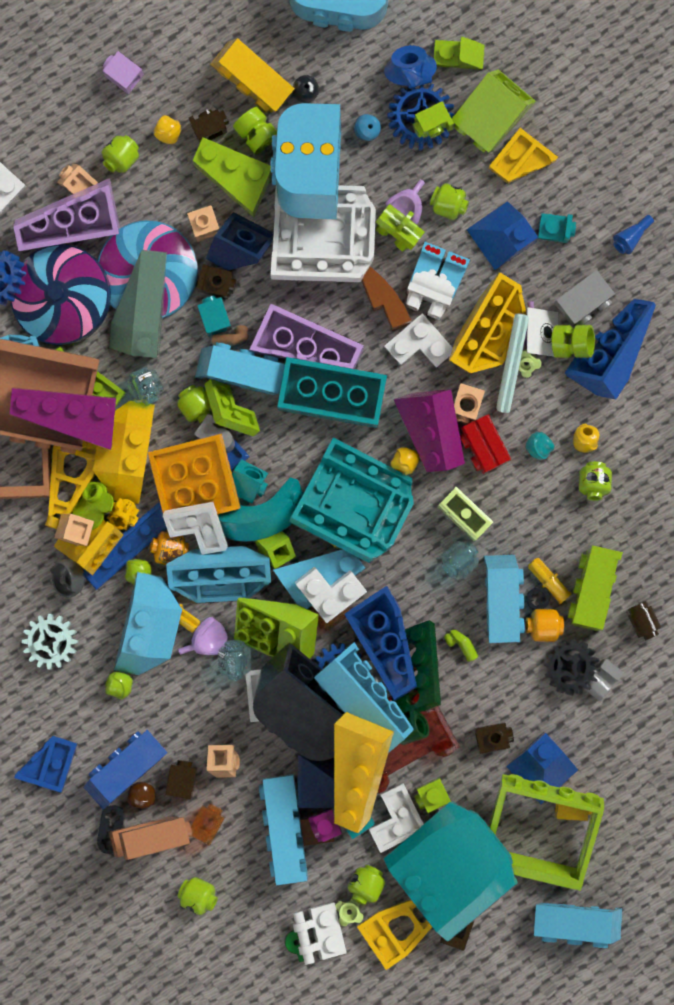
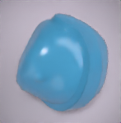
M363 114L356 119L354 131L361 140L372 141L379 136L381 125L375 116Z

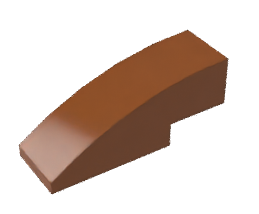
M369 267L361 281L373 311L384 309L392 331L409 325L412 320L397 293L372 267Z

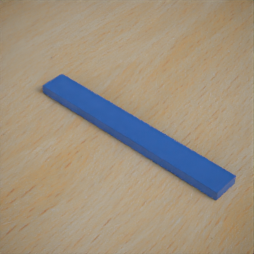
M236 440L234 449L227 454L231 472L234 471L241 459L246 461L250 458ZM160 501L144 514L134 527H129L123 533L122 538L94 575L83 569L85 578L96 590L121 570L128 560H132L151 544L152 538H157L162 531L167 530Z

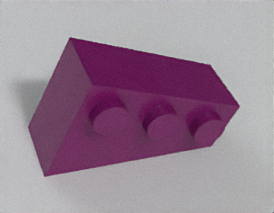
M451 389L416 392L393 399L426 472L447 471L465 464Z

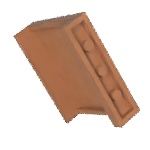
M0 339V434L10 436L9 441L25 444V439L36 441L35 446L50 449L51 445L61 446L60 451L75 454L76 450H81L83 444L81 439L10 415L12 388L92 395L99 359Z

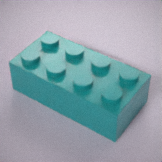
M286 357L277 408L279 411L378 428L387 375Z

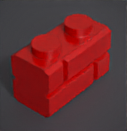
M489 414L460 429L462 433L460 435L461 443L465 449L470 448L473 454L470 460L476 471L481 470L484 475L511 461V457Z

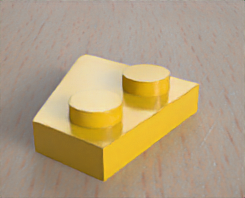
M519 128L488 169L509 184L556 162L558 156L522 128Z

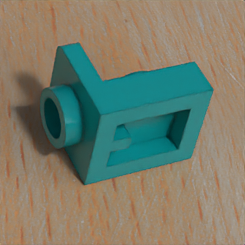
M541 213L538 239L568 243L570 237L575 236L576 222H572L573 215L559 216Z

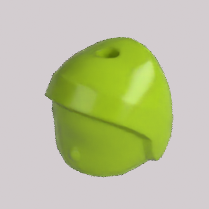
M128 560L124 577L129 583L134 585L137 572L151 574V565L146 560Z
M113 672L107 678L105 693L120 700L125 699L131 693L133 679L125 673Z

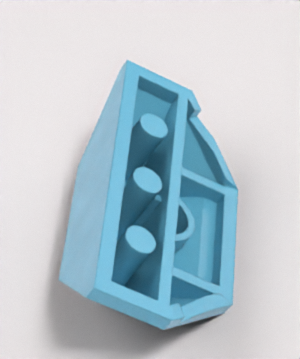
M245 546L227 547L226 551L204 555L201 554L200 549H192L166 565L169 589L176 590L184 597L196 603L237 601L239 597L251 598L265 585L267 586L271 583L269 557Z
M137 572L114 670L141 675L171 658L182 608L162 577Z

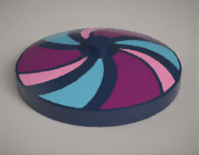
M58 244L43 247L23 261L25 265L21 270L25 271L26 275L21 280L25 282V285H20L19 287L22 292L21 294H14L15 301H11V307L17 322L27 334L36 336L38 341L49 345L67 346L87 339L101 326L110 307L111 288L108 276L97 259L81 248Z

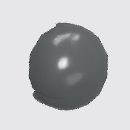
M71 559L55 561V565L50 568V572L53 574L54 590L60 596L66 598L78 595L85 583L82 567ZM62 576H63V581H64L65 585H63V584L60 583V578H61Z

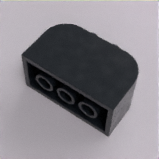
M289 642L260 671L253 701L254 714L269 732L276 734L289 748L296 750L305 758L315 761L329 760L334 757V724L345 712L337 707L336 702L327 692L321 689L319 683L314 678L323 669Z

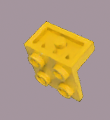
M103 520L96 529L91 530L87 546H77L58 540L54 547L79 564L91 575H94L123 534L111 523Z

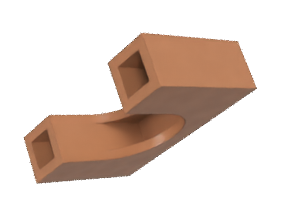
M168 816L109 832L114 856L117 858L124 856V859L129 860L190 844L189 837H192V830L189 821L185 822L184 817Z

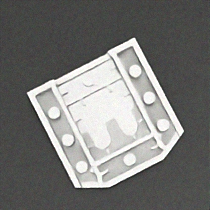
M338 186L337 219L296 218L288 215L279 205L276 188L271 279L361 282L374 260L376 209L373 203L370 202L365 187Z

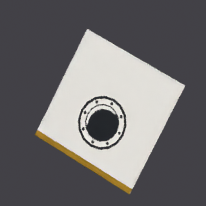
M527 307V316L529 317L527 353L554 357L552 351V332L554 326L558 325V312Z

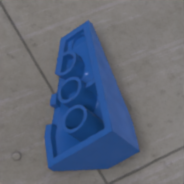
M633 299L613 319L615 326L611 330L606 331L604 334L600 331L595 336L598 343L595 345L593 356L591 358L575 357L565 371L566 376L597 396L616 400L630 378L653 315L655 303Z
M385 586L344 615L392 698L396 701L416 688L417 684L401 609L388 586Z

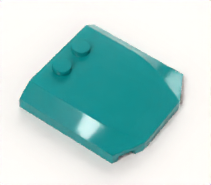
M333 437L289 522L370 563L392 548L414 504L411 492L412 478Z
M453 801L449 802L384 858L389 872L434 930L446 941L455 937L518 884L517 878L514 877L513 861L508 850L478 813L467 810Z

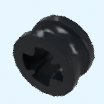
M533 588L527 594V604L534 610L544 609L549 604L550 596L543 588ZM543 593L544 596L542 598H545L544 604L539 603L535 606L532 603L534 599L531 600L532 594Z

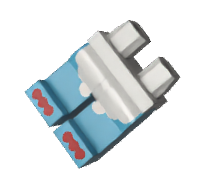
M424 242L407 288L406 307L418 311L422 300L432 303L427 315L440 320L445 310H449L470 259L449 251L440 275L437 276L446 250Z

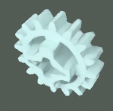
M48 614L47 620L41 615L38 616L39 623L30 621L32 629L24 630V633L28 635V639L22 640V643L28 644V648L23 652L32 654L29 661L33 662L37 659V667L41 668L46 663L47 669H52L53 663L58 668L62 667V660L70 662L71 659L68 654H76L77 652L72 648V644L78 643V640L72 639V636L77 631L68 629L71 622L68 621L63 624V617L58 616L54 620L53 614ZM49 624L56 625L63 631L56 633L51 630ZM39 630V639L38 641L34 642V636L36 632ZM47 634L50 637L56 638V641L53 642V649L50 646L44 645V642L47 641ZM67 640L66 648L61 654L60 646L62 642ZM46 651L51 659L44 658L37 652Z

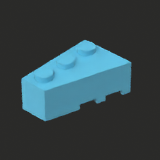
M216 342L215 346L201 349L195 378L213 379L224 384L228 383L243 389L270 395L279 394L285 364L278 363V358L264 355L263 358L254 356L255 352L246 349H240L239 352L230 350V345Z
M342 549L274 569L273 571L296 604L309 609L312 607V604L294 582L314 566L329 585H332L349 570L356 576L365 570V567L358 557Z
M515 555L484 556V563L486 564L485 587L487 590L486 610L489 643L520 642V633L525 631L524 618H520L519 609H524L523 593L519 594V584H524L523 569H519Z
M539 903L536 904L534 936L542 937L544 942H557L558 938L567 939V944L582 945L583 941L593 942V947L608 948V944L621 939L622 908L609 910L599 909V907L595 906L589 908L566 904Z

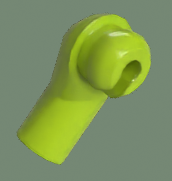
M450 630V633L444 635V639L449 647L454 646L456 643L458 644L468 662L478 657L471 640L458 630Z

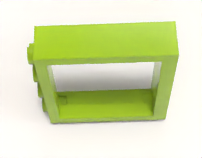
M502 774L489 823V828L495 835L507 792L592 812L576 868L509 852L513 861L514 875L581 891L604 812V798L594 793L584 794L576 792L565 786L560 788L551 786L540 780H526L515 774Z

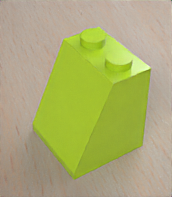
M498 69L486 74L453 116L452 121L455 124L454 128L464 136L469 135L474 140L473 144L479 150L491 152L494 151L536 101Z

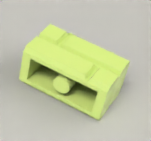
M457 487L438 505V508L463 532H466V535L474 542L493 523Z

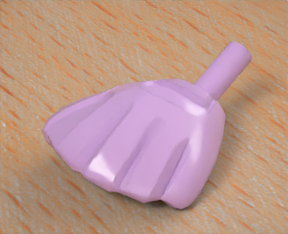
M420 179L412 190L406 189L393 195L386 201V207L391 204L405 216L411 210L414 215L410 220L417 225L422 213V203L417 193L425 182Z
M213 617L206 618L196 628L191 640L192 644L178 650L180 655L193 650L197 654L218 655V650L225 653L228 645L227 632L224 626Z

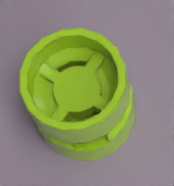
M259 107L248 110L233 125V128L241 138H247L246 144L254 155L264 151L268 145H272V136L277 135L276 128L272 123H266L267 117Z
M571 325L554 326L552 332V351L555 358H571L573 354L576 358H591L593 356L595 334L592 325H576L574 329Z

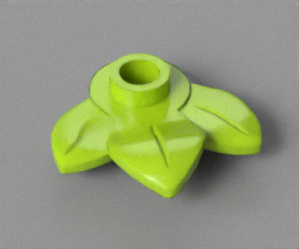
M90 482L83 491V497L73 510V515L94 521L92 530L102 523L104 513L111 512L114 500L112 495L107 493L106 486L101 482Z

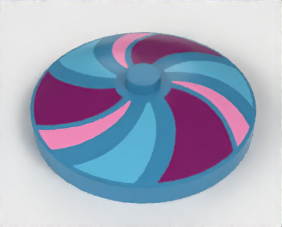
M147 220L130 223L120 228L119 234L110 236L98 258L110 282V305L117 310L141 250L167 252L162 319L167 318L179 311L188 302L195 290L198 278V264L194 250L188 240L178 230L165 223Z

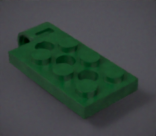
M430 620L405 629L409 651L416 647L411 661L414 672L417 670L418 674L415 676L416 688L396 701L391 696V701L396 702L414 729L400 743L401 745H407L427 738L429 736V724L420 712L441 705L435 623ZM419 694L417 703L413 705V698Z

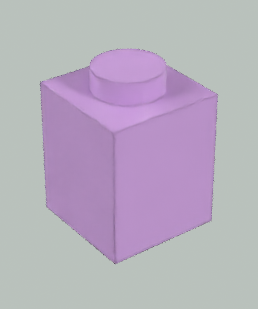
M119 51L114 56L110 55L103 64L104 76L127 94L132 91L144 75L140 67Z

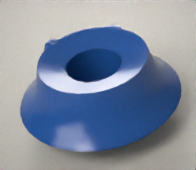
M409 45L397 49L392 54L391 60L384 68V74L392 83L407 86L411 89L431 83L432 76L437 69V64L434 58L428 55L423 48Z

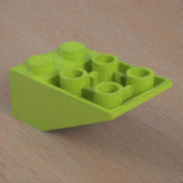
M239 597L237 599L234 639L272 658L290 642L310 659L315 652L319 615L297 604Z

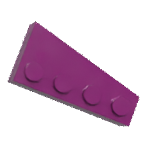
M12 388L9 414L111 450L116 398Z

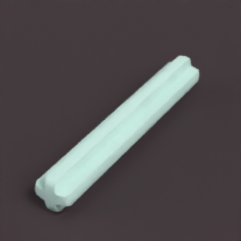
M518 313L514 316L496 406L497 411L509 413L511 409L529 317L525 314Z

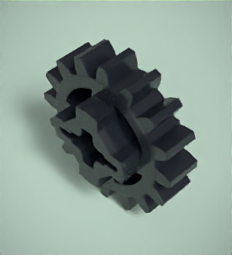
M574 639L570 643L563 640L562 648L556 645L553 646L555 654L548 653L547 656L551 659V662L544 664L545 667L550 668V671L545 674V677L552 678L549 685L557 687V692H565L566 695L573 696L574 692L582 695V688L592 689L589 682H597L598 679L594 676V672H600V669L595 667V664L600 661L599 658L592 657L595 650L588 648L587 643L580 642L579 644V641ZM572 651L579 652L578 654L575 653L573 656L569 654V652ZM571 680H574L576 682L574 684L565 683L566 681L570 682Z

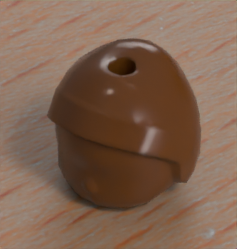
M146 782L134 783L128 791V804L136 808H149L154 805V787Z

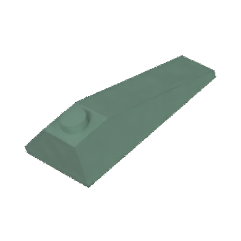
M141 250L111 322L109 348L132 356L157 358L161 344L167 252Z

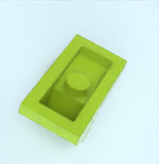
M461 37L460 42L435 40L434 60L437 67L483 70L485 45L466 37Z

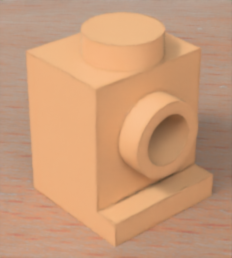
M208 745L207 771L216 778L236 777V770L240 766V758L234 750V746Z

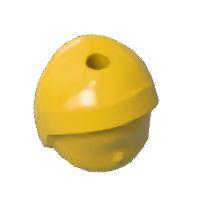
M163 115L154 128V136L166 144L176 143L181 133L179 121L167 115Z
M588 424L580 425L573 436L574 448L582 453L592 452L597 449L600 437L599 430Z
M407 447L398 448L394 458L391 460V467L402 472L404 475L413 473L419 463L418 452Z

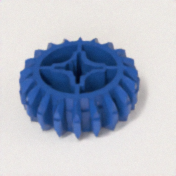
M432 83L429 84L428 89H424V85H421L419 89L414 87L409 92L402 87L400 89L402 96L395 94L393 99L396 103L389 104V109L394 112L387 113V118L393 120L388 126L390 129L397 128L393 132L394 137L403 135L400 139V144L403 145L407 139L410 140V149L414 147V142L419 143L418 149L420 151L423 150V143H427L428 148L432 149V140L440 145L442 144L440 135L444 138L449 137L447 128H444V132L437 137L430 138V136H427L425 138H418L416 133L409 131L402 123V120L415 123V114L419 113L420 105H422V111L428 108L425 98L436 104L443 101L451 119L455 114L450 111L454 109V105L446 104L450 99L449 95L440 97L443 89L439 88L434 92V84ZM418 98L415 108L407 109V112H401L407 102Z

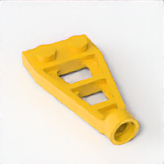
M83 440L82 449L76 450L75 454L60 451L61 446H53L49 512L45 526L57 529L60 519L54 517V515L71 514L83 496V491L95 476L93 466L97 445ZM69 454L85 458L87 461L86 468L77 478L69 477L64 473V459ZM62 481L76 485V490L68 502L58 499L59 485Z
M411 899L380 910L357 925V928L386 970L408 956L432 928L427 920L424 923L419 922L413 913L416 905ZM400 916H408L414 923V929L405 940L400 941L389 928V922Z

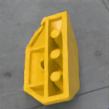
M500 272L496 275L479 297L459 332L448 361L468 373L503 365L507 356L514 316L518 313L527 315L522 295V286Z
M128 401L115 410L111 450L98 445L96 447L93 472L100 482L106 486L108 493L112 495L114 501H118L121 498L131 500L134 504H139L155 404Z

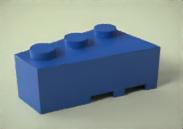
M148 730L143 734L139 731L127 740L130 744L123 751L120 748L115 750L108 757L110 762L106 766L102 767L99 764L88 774L91 779L83 788L102 810L108 807L110 803L124 793L168 753Z

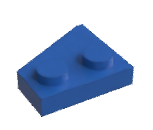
M52 736L26 765L15 774L14 778L62 793L78 743Z

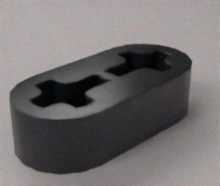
M110 805L101 814L97 846L105 854H112L114 852L112 846L110 849H106V844L102 843V839L108 837L109 831L124 827L125 813L120 806ZM112 809L116 810L117 815H120V820H115L113 828L109 827L110 819L106 818V814L111 813Z

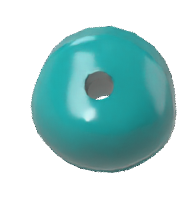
M544 432L533 433L525 445L527 452L538 460L546 459L555 448L553 441Z

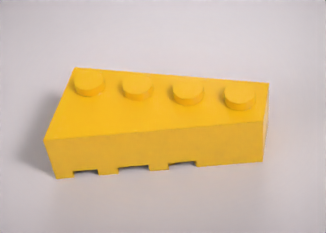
M348 712L334 724V823L359 833L370 821L394 731Z

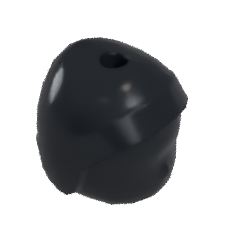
M300 76L293 84L295 89L292 91V94L300 102H311L319 94V85L312 76Z

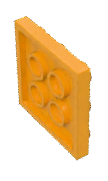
M222 434L148 452L163 513L166 510L209 502L214 503L217 514L240 509Z

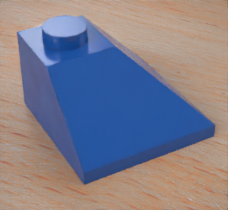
M508 201L466 229L494 270L503 266L538 240L537 234L525 217Z
M545 732L506 766L512 774L519 775L523 779L530 781L540 780L555 787H561L578 771L565 753ZM536 799L540 804L544 802V800Z

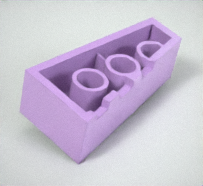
M110 178L16 219L13 228L18 251L119 234L120 226Z
M270 304L249 350L258 355H268L285 360L286 357L355 369L364 350V345Z

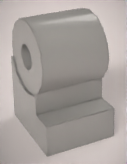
M208 414L194 435L197 439L222 434L227 454L230 453L235 446L233 436L224 428L218 429L219 425L215 424L213 416Z
M603 659L597 667L600 669V672H594V676L598 680L597 682H589L592 689L587 690L583 688L598 701L605 697L611 687L624 674L607 659Z

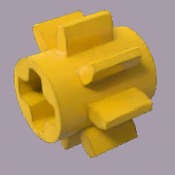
M119 498L116 503L114 502L112 511L109 512L107 519L117 529L127 530L129 526L134 527L139 518L136 515L139 509L136 508V505L131 500Z

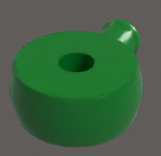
M292 930L285 937V947L290 953L297 954L299 962H303V955H300L298 949L300 943L295 945L293 942L295 939L299 940L298 934Z

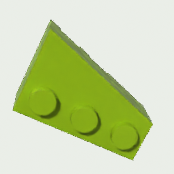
M202 138L193 158L194 166L254 218L272 177L271 166L211 140Z
M592 545L586 551V554H581L578 568L582 569L581 578H576L573 593L577 594L575 604L570 603L567 618H571L570 625L599 632L603 630L611 601L612 586L617 577L615 575L618 560H621L623 552Z

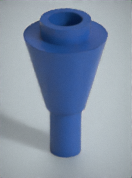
M646 215L638 224L613 236V245L616 250L622 254H631L644 231L654 222V219L650 215Z

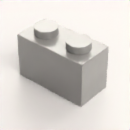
M596 270L559 297L554 304L569 324L574 327L576 324L585 325L592 319L590 314L595 310L599 309L602 312L612 304L610 299L613 298L615 293Z

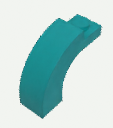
M290 477L280 490L263 504L256 506L240 505V509L218 514L224 536L237 541H255L273 536L290 526L292 523L289 520L303 496L298 479Z

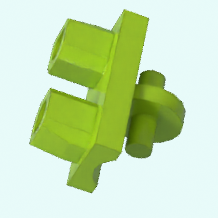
M391 204L386 207L376 220V231L382 236H387L390 233L395 237V246L402 252L408 248L412 250L425 233L410 220L414 215L411 210L405 216Z

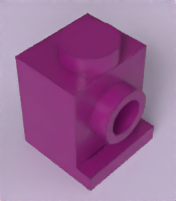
M332 808L308 818L318 842H325L342 834L340 826L334 823V811Z

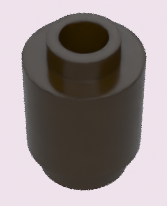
M647 601L628 609L630 613L628 617L638 638L644 637L646 641L659 635L657 630L662 627L652 606H648Z

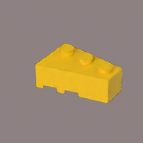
M238 38L228 41L210 63L220 75L234 83L242 94L252 97L256 101L255 105L265 113L268 111L271 113L276 112L295 89Z

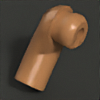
M239 325L234 328L235 334L213 335L212 345L215 346L216 342L232 347L246 342L249 338L247 334L248 327Z

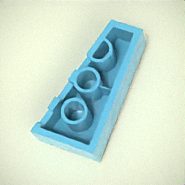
M354 642L314 678L319 683L321 689L332 697L341 711L348 712L394 731L389 748L390 752L414 729L396 702L387 699V689L382 682L374 680L369 672L372 670V667L367 660L361 661L356 653L359 648Z
M294 774L264 778L263 784L259 785L260 799L265 800L266 810H262L264 826H269L270 836H266L267 850L272 851L273 861L269 862L271 877H275L276 885L307 881L308 873Z

